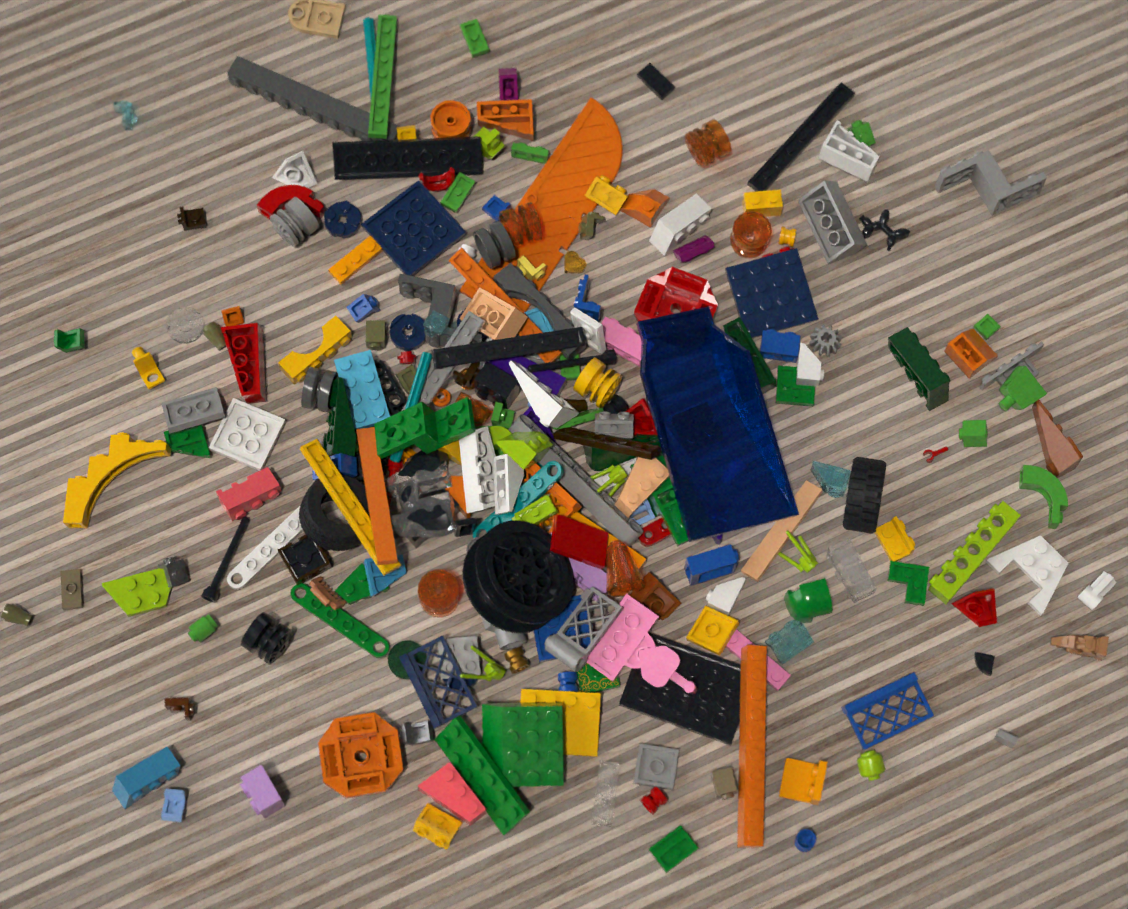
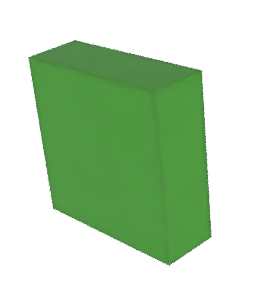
M987 314L973 328L985 340H988L1001 326Z

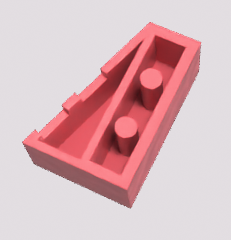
M450 762L417 786L420 792L442 805L470 826L487 814L485 807Z

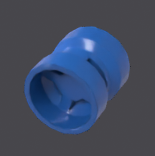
M561 672L558 674V681L560 682L559 691L578 692L576 672Z
M809 829L801 830L795 837V847L801 852L810 851L816 843V836Z

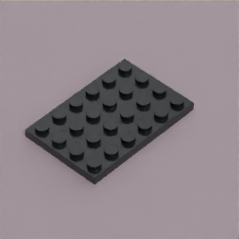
M648 632L653 638L656 647L667 646L678 654L680 664L675 672L686 680L693 682L697 687V692L695 694L687 693L684 688L671 679L664 686L655 687L643 679L641 669H631L619 706L731 746L740 721L741 665Z

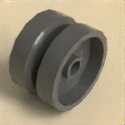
M499 221L489 224L488 231L485 228H481L473 232L479 253L490 269L499 266L501 259L507 262L515 258L516 254L512 241L506 229Z
M309 367L302 390V408L313 409L317 404L319 411L330 412L332 407L329 402L333 380L338 378L337 372L326 370L322 376L320 368Z

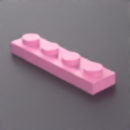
M736 629L726 648L741 660V648L754 644ZM767 655L766 682L776 691H779L791 675Z

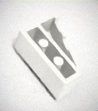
M837 120L822 145L818 159L868 182L880 156L864 142L860 143L854 137V134L841 126V122Z
M697 194L693 195L658 220L649 242L665 256L699 225H703L710 218L708 215L712 208Z

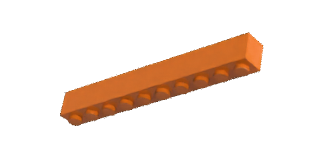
M746 645L741 648L737 848L757 849L763 847L767 646Z

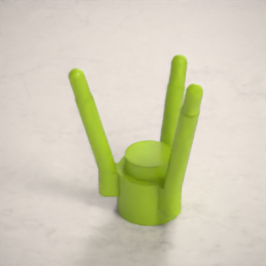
M612 465L608 469L590 476L594 480L610 472L608 475L610 479L597 489L598 493L611 483H614L616 485L608 493L611 497L626 482L624 479L628 475L620 465L616 467Z
M786 531L790 540L803 556L798 560L800 562L798 564L781 552L778 555L795 566L800 572L803 570L806 573L810 572L818 565L815 556L811 553L802 536H798V539L803 548L789 531Z
M470 647L488 662L484 668L486 675L461 674V678L481 679L490 682L492 679L500 680L504 676L505 668L502 665L497 664L495 660L490 659L476 647Z

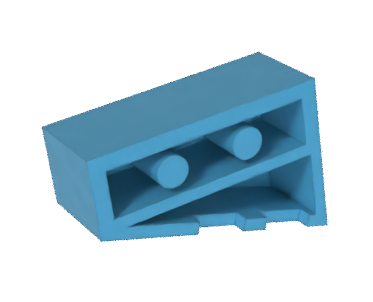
M167 746L117 775L112 792L123 808L127 809L167 780L174 779L178 775L181 765Z

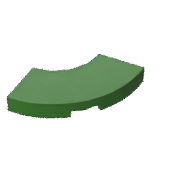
M603 408L586 410L578 413L576 417L558 428L553 427V429L567 428L594 420L595 413L599 414V412L604 410Z

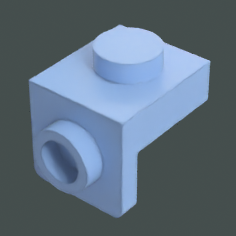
M165 789V801L161 814L162 821L182 822L186 805L185 791Z

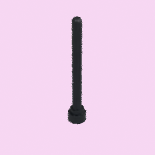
M611 349L596 356L529 365L527 370L532 373L587 365L594 357L606 365L616 364V354Z
M248 517L242 518L211 585L207 589L205 588L201 595L203 599L213 603L216 602L219 596L217 594L218 586L249 523Z

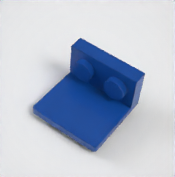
M585 274L584 280L580 279L579 292L578 297L576 296L574 307L599 322L601 305H597V303L592 301L585 302L589 275Z

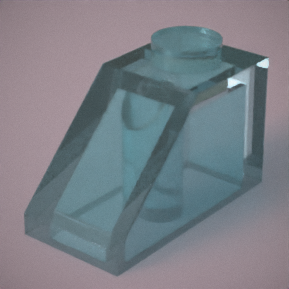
M813 461L811 472L824 493H828L829 496L834 498L844 496L851 470Z

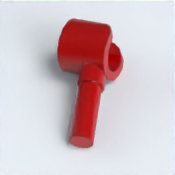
M946 446L935 451L925 450L923 456L926 454L932 455L926 462L931 463L934 457L948 451V447Z

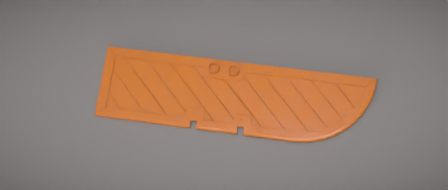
M592 97L589 99L504 224V228L515 249V258L507 262L501 259V264L493 269L486 265L483 258L478 262V265L493 280L494 276L509 263L516 267L518 259L524 255L535 269L543 263L547 265L545 275L541 279L533 281L536 289L540 292L564 256L559 251L560 248L568 250L579 233L578 227L583 214L586 215L588 212H593L598 205L584 196L596 176L601 177V175H604L611 180L610 184H612L617 176L623 154L621 134L614 118L597 100ZM466 280L459 292L472 299L477 290ZM511 298L523 312H526L531 305L525 301Z

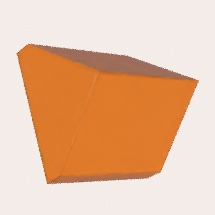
M240 306L221 310L225 326L244 323Z

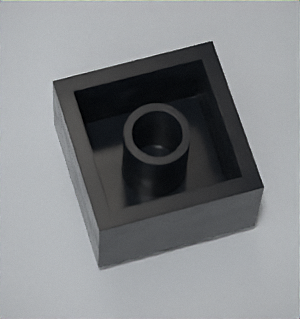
M487 361L474 379L476 395L482 400H489L493 406H495V402L503 403L504 409H509L519 395L518 380Z

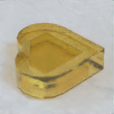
M575 251L567 252L564 258V273L584 272L586 269L585 260L579 258Z

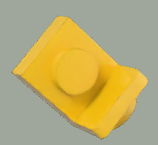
M415 125L397 127L398 140L416 139Z

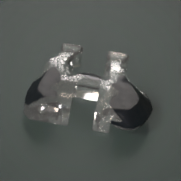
M421 450L408 458L399 472L384 480L387 500L399 496V504L402 509L400 514L390 515L394 534L406 538L416 536L426 538L442 537L452 534L457 528L455 505L449 492L419 498L420 494L452 487V478L448 470L449 458L446 453L435 450L426 454Z

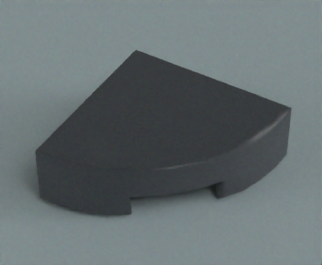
M975 652L974 661L977 668L985 675L991 676L995 656Z

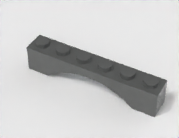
M509 263L494 276V281L509 297L525 301L542 312L550 322L553 331L574 327L568 318H564L561 315L559 308L556 305L552 306L548 302L547 296L536 289L533 281L527 280L523 276V272L518 266L514 267ZM585 335V346L560 350L567 360L573 359L586 348Z

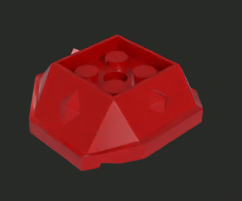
M670 267L664 272L647 279L634 310V316L645 335L681 348L705 340L718 304L707 279L675 267ZM678 309L680 313L674 314L671 310Z

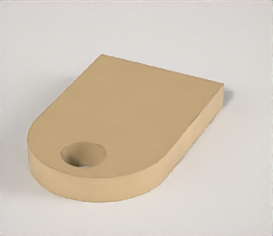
M296 0L288 11L289 22L298 32L338 39L346 5L325 0ZM295 11H301L302 15L300 17L293 16V13Z

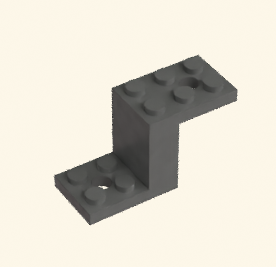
M400 274L398 279L400 295L408 299H413L414 297L427 303L431 302L424 329L426 343L436 348L439 346L445 347L456 330L450 328L456 303L455 285ZM477 334L471 344L482 342V334Z

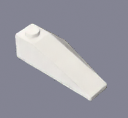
M514 361L509 362L535 414L540 418L541 424L547 428L549 426L558 428L578 415L579 412L566 400L551 394L552 389L541 382L537 383L538 378L524 366Z

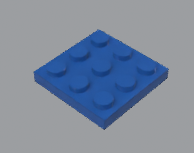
M581 595L572 596L566 608L558 616L541 628L533 631L539 663L557 659L545 650V641L550 635L557 634L581 602ZM582 611L578 614V621L588 620L587 611ZM589 624L579 625V634L590 633ZM575 626L569 627L564 634L567 637L576 636ZM590 637L580 639L581 646L584 649L591 643Z

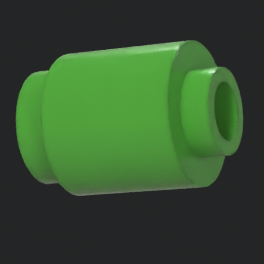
M208 614L205 617L202 616L188 627L190 630L188 635L194 642L198 640L201 643L215 632V628L218 625Z

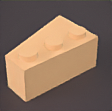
M637 457L614 505L629 518L668 479L671 472L657 458L649 460Z

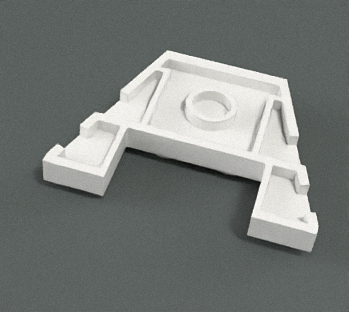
M1040 535L989 558L986 563L997 574L1002 572L1011 562L1017 565L1041 589L1028 602V605L1041 616L1068 562Z

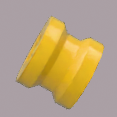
M782 226L778 244H788L790 247H793L796 229L792 228L789 230Z

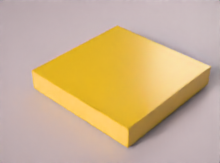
M705 605L686 639L721 656L740 623L738 620Z

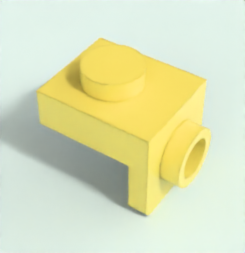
M524 255L517 261V266L522 270L523 276H526L532 281L535 279L539 280L545 275L547 266L545 263L535 269Z

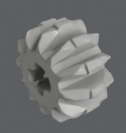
M824 324L821 326V329L816 327L814 333L810 335L812 340L809 343L810 346H814L813 352L819 351V356L825 353L827 357L830 356V352L836 354L837 349L841 347L840 341L842 339L838 335V329L832 331V325L826 329Z

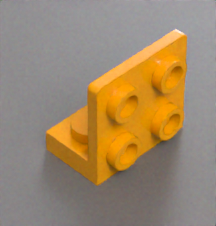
M786 758L779 797L818 805L821 800L827 762L819 761L818 764Z

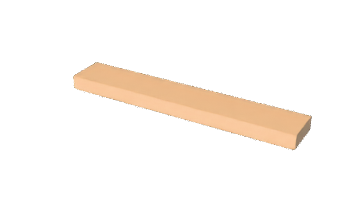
M807 480L804 482L741 569L744 575L756 582L760 580L789 540L786 531H789L791 534L794 533L822 494L821 488Z

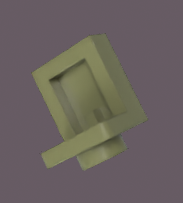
M588 212V214L583 216L578 227L580 239L588 240L593 237L594 223H601L604 221L605 216H600L597 212Z
M412 364L396 373L406 394H410L416 375V370Z

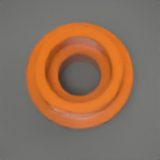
M440 388L432 400L433 404L437 407L448 405L451 399L450 393L446 389ZM439 395H444V398L441 400L437 397Z

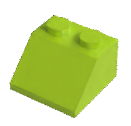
M540 431L514 432L496 442L523 470L541 461L553 446L549 438Z

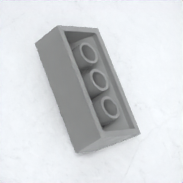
M824 180L798 200L828 264L852 256L867 246L837 182Z

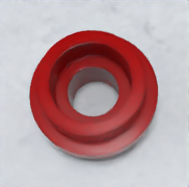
M412 351L401 352L397 359L400 361V364H414L416 355H412Z

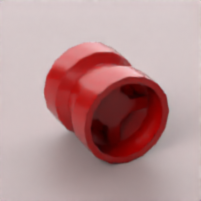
M655 786L650 790V794L642 797L640 801L654 815L658 811V807L665 805L668 799Z

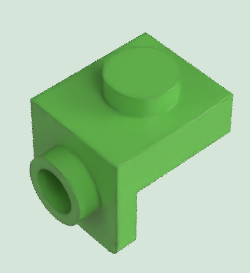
M858 120L851 123L852 126L847 128L848 132L851 131L860 143L864 142L867 146L876 143L869 122Z

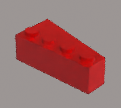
M258 323L221 327L241 396L247 404L265 402L263 330Z

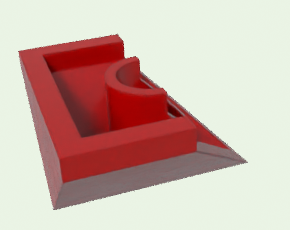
M644 398L625 411L633 414L634 436L637 434L658 435L653 414Z
M994 588L974 592L951 603L978 627L997 623Z

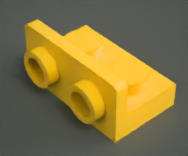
M601 175V177L596 176L584 196L616 215L628 197V194H626L627 190L620 185L613 186L610 184L611 180L604 175Z
M897 516L877 527L875 532L889 560L896 562L912 555L915 550L914 540L911 536L908 537L903 521L898 520Z
M427 803L416 819L413 831L419 836L432 841L436 846L448 850L462 822Z

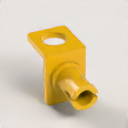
M142 347L133 349L132 354L135 357L133 362L147 388L151 389L163 383L165 379L151 353L145 354ZM151 375H158V379L156 381H148V378Z

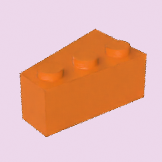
M532 99L477 102L478 126L491 130L495 128L499 132L534 141Z

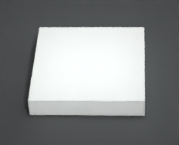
M574 307L570 311L571 320L574 325L573 328L583 327L586 345L602 354L606 351L603 325Z

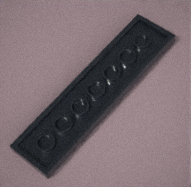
M481 136L332 143L335 180L419 177L420 173H423L425 176H438L449 171V167L454 168V175H458L459 172L464 175L482 174Z

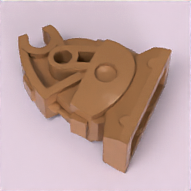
M1086 635L1052 637L1051 645L1057 648H1066L1065 651L1071 654L1093 657L1096 660L1102 661L1107 656L1109 636L1099 638Z

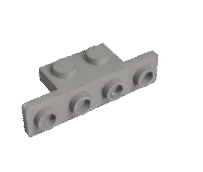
M1043 342L1037 345L1033 343L1026 349L1027 352L1014 356L1011 359V363L1008 365L1004 363L998 367L995 374L991 375L990 373L981 380L980 389L984 390L996 381L1002 386L1017 366H1026L1034 377L1038 376L1039 372L1029 361V358L1042 350Z

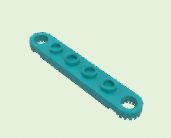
M556 461L546 463L520 487L512 512L496 515L494 511L475 528L473 538L479 537L480 532L483 530L488 532L491 528L502 522L512 521L511 518L515 516V513L537 501L564 475L563 466ZM553 466L558 468L555 476H551L549 471Z

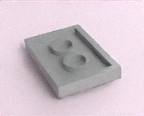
M217 387L161 403L170 434L225 417Z

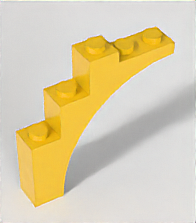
M124 432L111 435L108 456L97 454L96 456L89 457L87 478L84 476L68 478L63 523L68 528L88 529L91 512L104 488L128 467L151 458L171 456L169 445L162 440H155L154 442L134 441L128 433Z

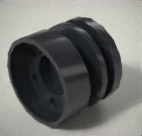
M262 612L248 627L242 638L241 646L251 653H255L259 649L258 658H264V661L270 665L284 652L293 631L288 627L285 628L282 623L274 627L276 623L275 618L266 612Z

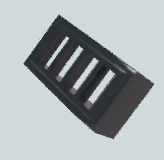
M476 518L453 522L455 537L472 535L477 522Z

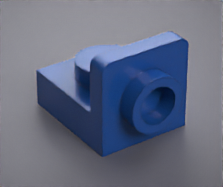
M362 294L346 307L357 323H360L372 312L378 313L380 311L377 299L372 295Z

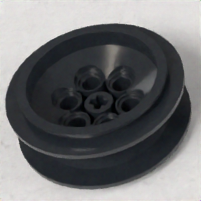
M515 520L502 522L475 541L464 559L463 583L471 604L487 622L503 631L529 633L541 628L566 608L572 596L573 572L568 557L550 551L552 535L537 525Z

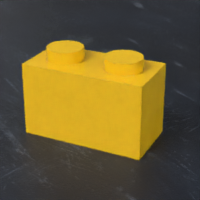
M781 190L744 192L742 200L744 219L781 216L783 209Z

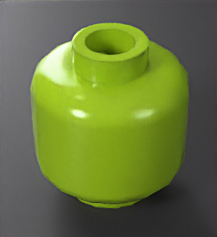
M875 750L860 753L857 764L861 777H868L869 781L880 779V774L885 772L882 755L876 753Z

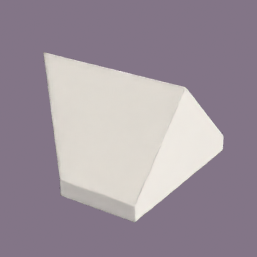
M303 151L286 158L272 177L286 185H300L310 188L317 184Z

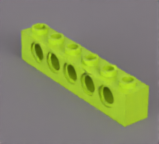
M1004 501L999 506L995 504L990 509L989 513L991 515L987 519L983 518L978 523L977 527L979 529L976 533L971 532L967 536L965 546H959L953 553L955 556L953 560H947L941 567L942 573L940 575L935 574L929 581L931 586L928 591L944 604H948L1020 518L1021 515ZM992 521H999L1001 523V526H995ZM981 534H986L989 540H983ZM969 548L976 549L978 554H971ZM957 562L964 563L966 568L960 569L957 566ZM945 576H950V577H952V579L954 580V582H953V583H948V582H946Z

